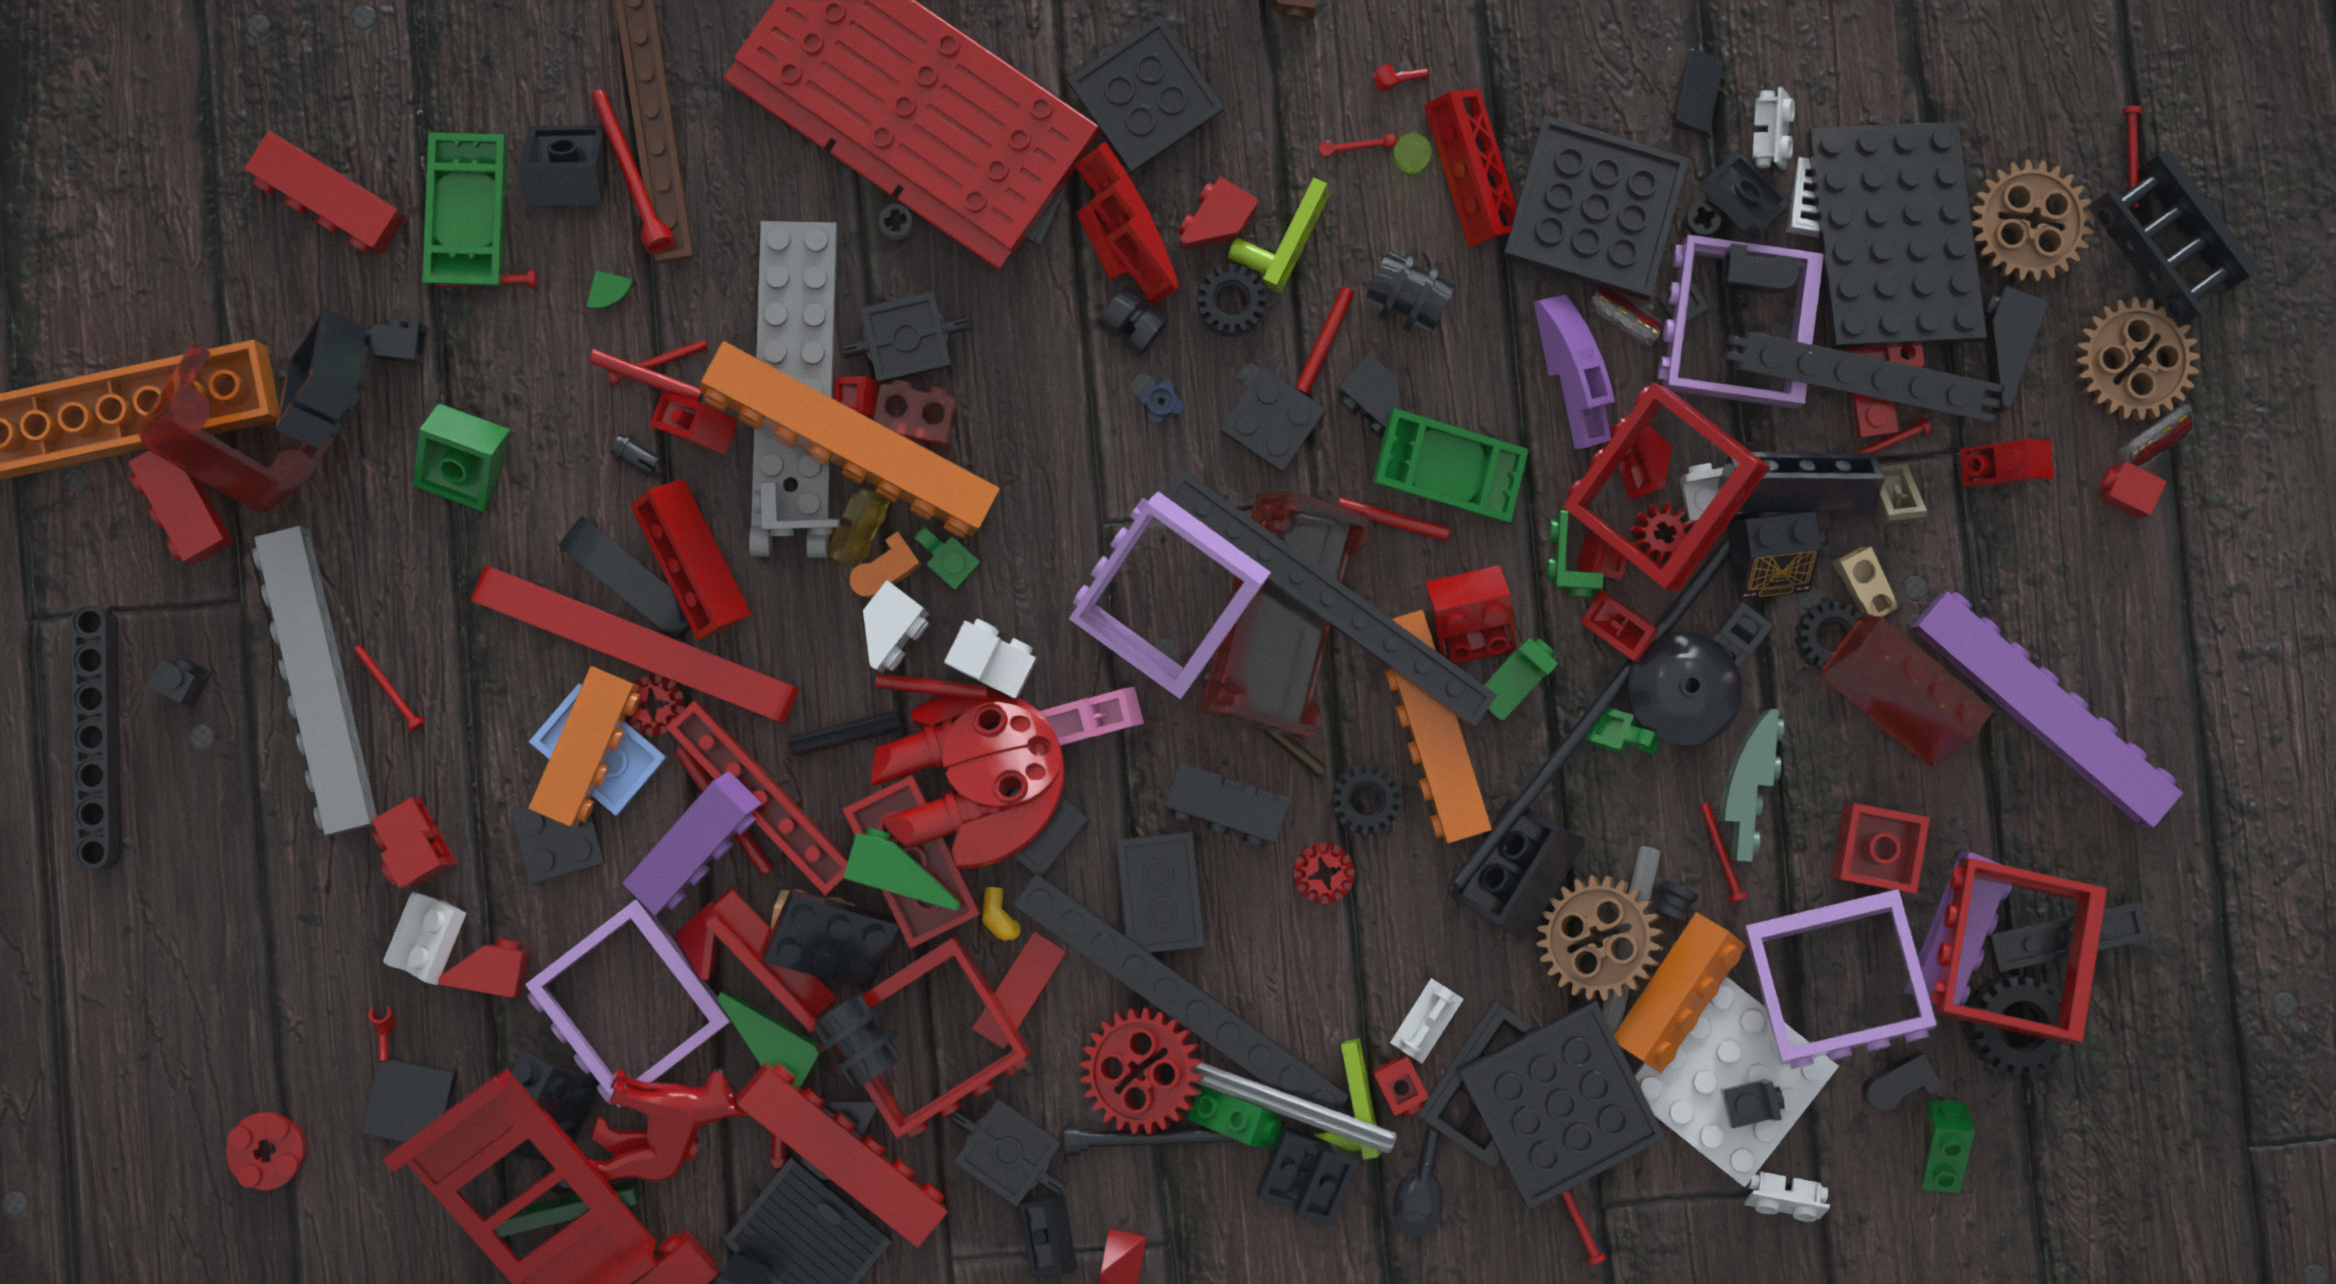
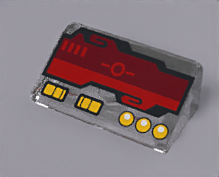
M1598 286L1586 305L1589 310L1646 346H1651L1656 341L1664 326L1661 320L1620 294Z
M2185 404L2175 408L2117 449L2118 452L2116 454L2122 462L2127 461L2142 469L2191 434L2193 431V412L2191 406Z

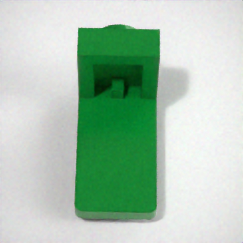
M1560 510L1556 513V519H1550L1548 540L1549 542H1554V557H1548L1546 578L1552 580V589L1569 590L1570 597L1591 598L1592 591L1598 592L1603 589L1604 573L1565 571L1568 511Z
M1531 638L1524 640L1484 684L1485 687L1497 695L1488 710L1500 721L1505 720L1535 685L1558 664L1552 658L1555 652L1539 638L1535 642Z
M1199 1086L1198 1089L1201 1091V1094L1195 1096L1194 1108L1190 1110L1188 1116L1190 1121L1247 1145L1272 1150L1274 1143L1278 1140L1281 1133V1122L1284 1115L1206 1086Z
M1928 1100L1925 1115L1932 1137L1921 1185L1923 1190L1958 1193L1961 1191L1975 1132L1966 1103H1958L1952 1100Z

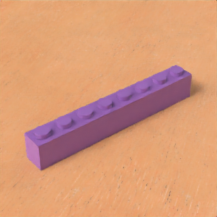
M1948 591L1938 594L1909 629L2141 828H2154L2183 794L2175 786L2176 779L2160 767L2155 769L2145 761L2147 755L2138 746L2131 742L2126 744L2117 737L2118 730L2109 721L2102 717L2096 719L2086 710L2089 705L2080 696L2073 692L2067 694L2057 685L2060 682L2059 679L2052 672L2044 667L2038 669L2028 660L2030 654L2023 647L2015 642L2009 644L1999 635L2001 630L1995 623L1986 617L1980 619L1970 611L1972 605L1962 595L1956 592L1951 594Z

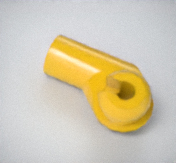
M985 887L982 912L983 924L996 938L1003 941L1015 940L1020 934L1021 927L1016 920H1013L1002 909L1004 889Z

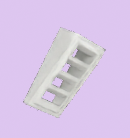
M1798 157L1791 194L1792 202L1789 206L1785 232L1819 238L1818 222L1816 220L1800 218L1801 212L1816 214L1817 211L1815 206L1802 204V198L1814 200V192L1803 190L1804 184L1813 185L1812 177L1805 176V169L1811 170L1810 159Z

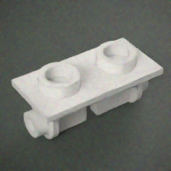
M1778 87V97H1775L1774 91L1765 90L1760 91L1759 98L1755 99L1754 125L1756 127H1768V132L1754 133L1752 160L1756 161L1757 168H1770L1771 162L1774 161L1781 170H1786V160L1792 157L1793 141L1792 137L1788 136V123L1794 120L1795 103L1782 87Z
M1431 978L1390 1043L1423 1064L1462 1003L1463 998Z
M1762 1171L1752 1175L1748 1188L1753 1189V1191L1744 1201V1205L1755 1207V1210L1759 1213L1793 1214L1795 1219L1807 1222L1820 1219L1830 1208L1829 1204H1824L1827 1201L1828 1188L1821 1187L1820 1182L1793 1178L1791 1191L1785 1190L1786 1176Z

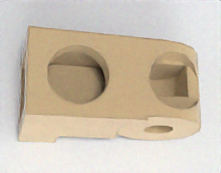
M1872 546L1860 547L1831 562L1838 576L1842 577L1850 596H1853L1858 611L1868 624L1897 610L1895 597Z

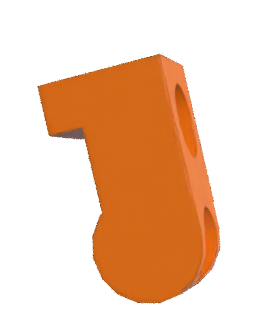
M898 531L885 540L891 548L872 563L860 564L852 570L850 585L852 590L860 597L872 599L886 580L895 585L922 566Z

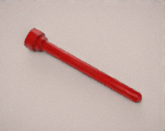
M597 89L592 93V100L643 222L640 235L642 243L648 253L666 250L675 241L672 232L667 224L657 219L608 96L604 90Z

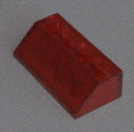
M1864 613L1818 674L1929 766H1934L1972 741L1994 711L1992 707L1881 616Z

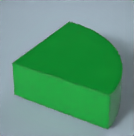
M596 270L586 307L592 310H604L617 304L629 295L635 281Z

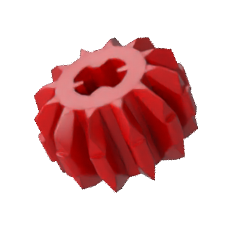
M1669 502L1663 504L1661 513L1654 503L1647 507L1649 516L1642 512L1637 513L1635 518L1642 526H1632L1629 530L1631 534L1638 535L1641 538L1632 544L1637 548L1643 546L1646 549L1643 553L1648 557L1654 554L1653 561L1659 566L1662 565L1664 556L1666 561H1668L1687 534L1684 533V530L1694 526L1692 520L1686 521L1683 524L1679 520L1685 514L1683 508L1678 509L1671 515L1672 507ZM1659 525L1661 530H1669L1670 537L1665 539L1669 542L1668 544H1665L1663 539L1656 540L1654 533L1659 531L1656 526Z

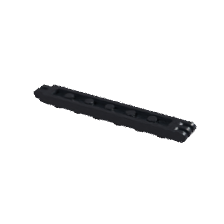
M1744 331L1743 338L1728 335L1726 343L1741 346L1740 353L1724 350L1723 355L1724 359L1738 361L1736 369L1990 423H1997L1998 416L1993 413H1984L1985 406L2000 408L2002 401L1987 398L1988 391L2001 394L2004 393L2005 389L2004 385L1749 331Z

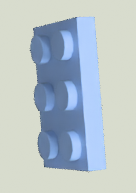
M580 683L529 741L548 759L551 758L582 687ZM624 721L621 728L625 730L624 739L616 752L611 750L606 765L610 766L607 778L601 787H595L592 794L596 800L615 816L621 814L668 759L665 754L626 721Z

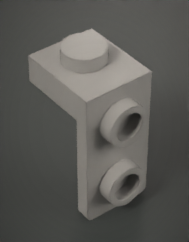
M761 482L760 490H754L753 492L754 513H761L762 529H771V536H793L794 528H809L810 535L833 534L832 527L841 526L840 518L779 520L778 482Z

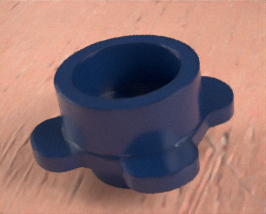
M1164 379L1160 381L1159 385L1151 389L1145 388L1140 392V402L1146 405L1149 411L1148 418L1153 423H1161L1164 417L1170 414L1178 415L1183 410V402L1177 399L1173 391L1174 384L1170 380ZM1159 398H1163L1165 400V403L1163 405L1158 404L1157 401Z

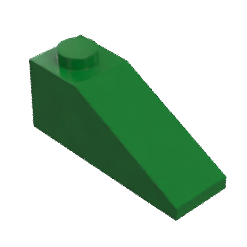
M868 828L866 834L856 833L844 879L956 911L959 910L961 902L899 844L889 841L890 833Z
M727 990L721 992L717 1000L760 1065L762 1066L766 1061L774 1067L778 1063L782 1064L796 1076L793 1082L800 1088H803L821 1056L815 1050V1047L820 1044Z

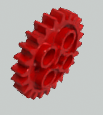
M1137 1008L1128 1009L1127 1019L1122 1012L1115 1013V1025L1110 1021H1102L1101 1026L1105 1033L1092 1032L1090 1036L1097 1044L1083 1048L1087 1054L1091 1055V1060L1080 1062V1066L1089 1069L1090 1075L1082 1077L1080 1082L1091 1083L1092 1086L1084 1096L1085 1098L1096 1097L1098 1099L1092 1108L1093 1111L1107 1110L1103 1119L1105 1123L1118 1118L1117 1130H1124L1130 1123L1132 1134L1140 1133L1143 1125L1147 1134L1155 1133L1156 1122L1162 1130L1170 1128L1169 1117L1176 1122L1183 1120L1180 1107L1186 1110L1194 1108L1188 1096L1201 1094V1091L1193 1086V1082L1204 1079V1075L1195 1072L1194 1067L1204 1063V1059L1193 1058L1192 1053L1200 1045H1188L1186 1040L1190 1037L1191 1030L1179 1033L1177 1031L1180 1026L1178 1019H1173L1166 1024L1167 1013L1164 1011L1159 1012L1155 1019L1152 1008H1144L1141 1018ZM1143 1033L1150 1037L1152 1044L1151 1049L1146 1054L1140 1051L1138 1047V1039ZM1163 1048L1168 1050V1053L1162 1059L1157 1060L1144 1070L1143 1073L1146 1077L1133 1079L1120 1094L1117 1093L1116 1089L1120 1084L1129 1080L1140 1071L1138 1064L1150 1063L1159 1055ZM1114 1057L1121 1061L1123 1067L1122 1074L1118 1078H1115L1109 1069L1110 1062ZM1166 1063L1170 1064L1175 1071V1078L1171 1084H1167L1161 1077L1162 1067ZM1136 1088L1142 1089L1146 1095V1102L1142 1108H1138L1133 1102L1132 1096Z

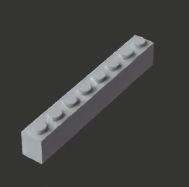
M296 526L254 537L257 547L253 548V559L258 570H262L265 584L261 586L262 597L266 606L271 607L274 621L270 622L271 635L274 642L280 644L283 657L279 659V669L283 679L288 681L291 695L287 698L288 707L292 717L297 718L300 732L296 734L297 745L300 753L306 755L309 767L305 771V779L310 792H315L318 807L314 808L316 824L319 829L324 830V835H337L373 826L371 820L378 816L310 530Z

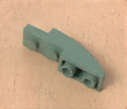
M1778 709L1764 710L1752 724L1732 759L1720 799L1718 821L1733 822L1730 860L1752 862L1753 854L1757 855L1759 852L1760 833L1755 831L1756 816H1761L1763 795L1757 793L1758 786H1773L1774 779L1778 780L1781 772V758L1776 756L1777 741H1782L1784 720L1779 718Z

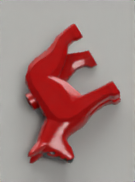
M723 1068L714 1069L709 1075L706 1084L701 1087L677 1083L637 1081L627 1077L625 1071L616 1069L610 1084V1088L614 1089L610 1103L632 1108L648 1115V1129L618 1131L608 1126L604 1118L597 1117L592 1130V1140L599 1143L616 1157L607 1162L588 1160L607 1182L623 1178H638L660 1182L674 1177L684 1165L686 1159H694L699 1144V1137L695 1136L700 1126L716 1122L728 1116L746 1117L751 1115L737 1105L736 1096L739 1093L735 1092Z

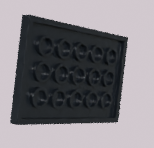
M1940 122L1810 128L1807 132L1815 208L1817 211L1816 216L1819 224L1820 249L1824 257L1822 266L1832 349L1983 342L1987 335L1959 123Z

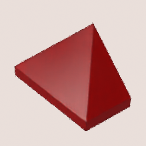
M1649 424L1618 465L1630 500L1664 488L1673 446ZM1616 425L1609 427L1611 439L1613 438L1612 431Z
M1601 590L1580 621L1584 626L1637 663L1658 632V629L1649 618Z
M715 901L707 904L673 934L700 979L705 980L714 978L719 938L705 924L703 912Z
M1109 1228L1098 1284H1138L1147 1236Z

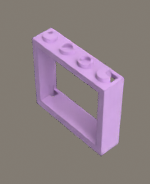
M1687 235L1681 245H1676L1674 250L1673 267H1678L1677 281L1671 282L1669 287L1671 296L1668 297V304L1674 305L1675 310L1673 319H1666L1664 325L1663 341L1668 342L1667 357L1662 356L1660 359L1658 379H1664L1663 386L1674 392L1795 409L1805 404L1807 384L1785 379L1784 392L1678 378L1694 255L1724 259L1725 249L1734 243L1747 245L1746 256L1773 259L1782 255L1791 257L1799 268V277L1790 340L1812 345L1823 254Z
M1158 491L1149 501L1142 498L1137 507L1132 511L1130 517L1135 520L1129 530L1123 527L1113 539L1110 546L1115 551L1109 559L1103 556L1090 574L1096 579L1090 588L1084 585L1074 597L1075 599L1072 603L1077 605L1069 619L1181 699L1271 572ZM1154 517L1244 581L1184 668L1095 605Z
M1899 889L1746 925L1745 934L1781 1065L1790 1063L1791 1069L1803 1068L1814 1064L1813 1057L1828 1054L1829 1060L1841 1059L1851 1056L1852 1048L1865 1045L1868 1051H1875L1890 1047V1039L1905 1036L1906 1042H1913L1929 1037L1928 1031L1933 1030L1937 1026ZM1891 912L1920 1017L1791 1047L1763 942Z
M638 899L627 905L525 984L530 990L527 997L531 1004L540 1013L545 1010L554 1022L550 1025L554 1034L562 1043L568 1041L577 1052L574 1055L576 1063L586 1074L593 1073L600 1083L597 1086L599 1093L610 1105L612 1104L610 1099L614 1090L610 1088L613 1074L545 985L631 919L634 921L710 1021V1023L637 1078V1081L655 1082L732 1022L717 1000V995L704 979H700L689 959L656 915L652 914Z

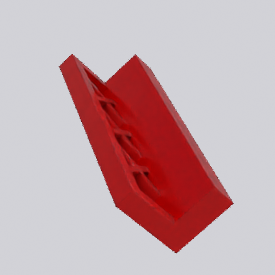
M1480 89L1449 91L1425 104L1424 108L1468 248L1477 247L1497 237L1509 236L1517 206ZM1469 100L1474 115L1473 118L1466 112L1463 101ZM1476 137L1483 144L1484 154L1477 147ZM1487 172L1494 179L1496 185L1495 189L1491 185H1489L1486 176ZM1498 209L1504 212L1508 226H1502Z
M730 887L703 912L705 924L811 1033L815 1029L813 1025L818 1020L817 1016L837 999L836 995L817 976L764 963L762 953L773 929Z

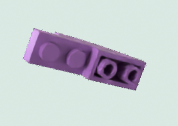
M1566 294L1534 301L1548 375H1560L1574 448H1586L1610 441L1611 434L1604 404L1615 402L1604 361L1587 324Z

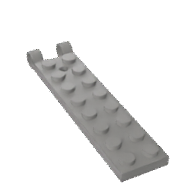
M761 221L756 358L833 399L837 223ZM762 425L759 430L754 429L752 517L749 550L750 556L770 557L772 552L771 529H762L761 513H754V490H760L761 482H778L779 520L829 518L831 462H829L828 466H824L807 456L809 451L795 443L794 447L791 448L778 442L773 438L774 432ZM789 478H794L798 482V488L794 492H787L784 489V483ZM808 528L807 557L827 558L829 535H810Z

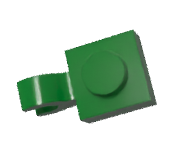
M925 526L914 537L934 556L927 563V566L954 590L981 563L954 537H951L943 544Z
M1608 708L1585 738L1590 745L1624 755L1627 745L1641 752L1654 755L1660 742L1654 738L1656 735L1654 732L1635 727L1637 720L1634 715Z

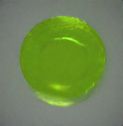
M1405 134L1395 144L1393 150L1394 162L1404 172H1419L1430 161L1431 145L1420 134Z

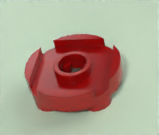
M274 1111L260 1112L246 1117L229 1132L227 1137L226 1158L228 1166L238 1182L247 1188L271 1190L289 1183L297 1175L307 1156V1142L300 1126ZM262 1140H268L267 1145L273 1143L276 1148V1152L270 1155L271 1161H264V1157H259L257 1149L261 1147Z

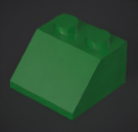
M438 403L419 429L413 486L484 512L506 459L510 429Z

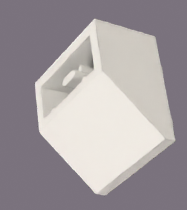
M888 580L885 581L863 610L870 666L881 673H884L886 669L893 671L906 654L902 651L905 644L910 638L916 641L929 625V622L925 620L929 613Z

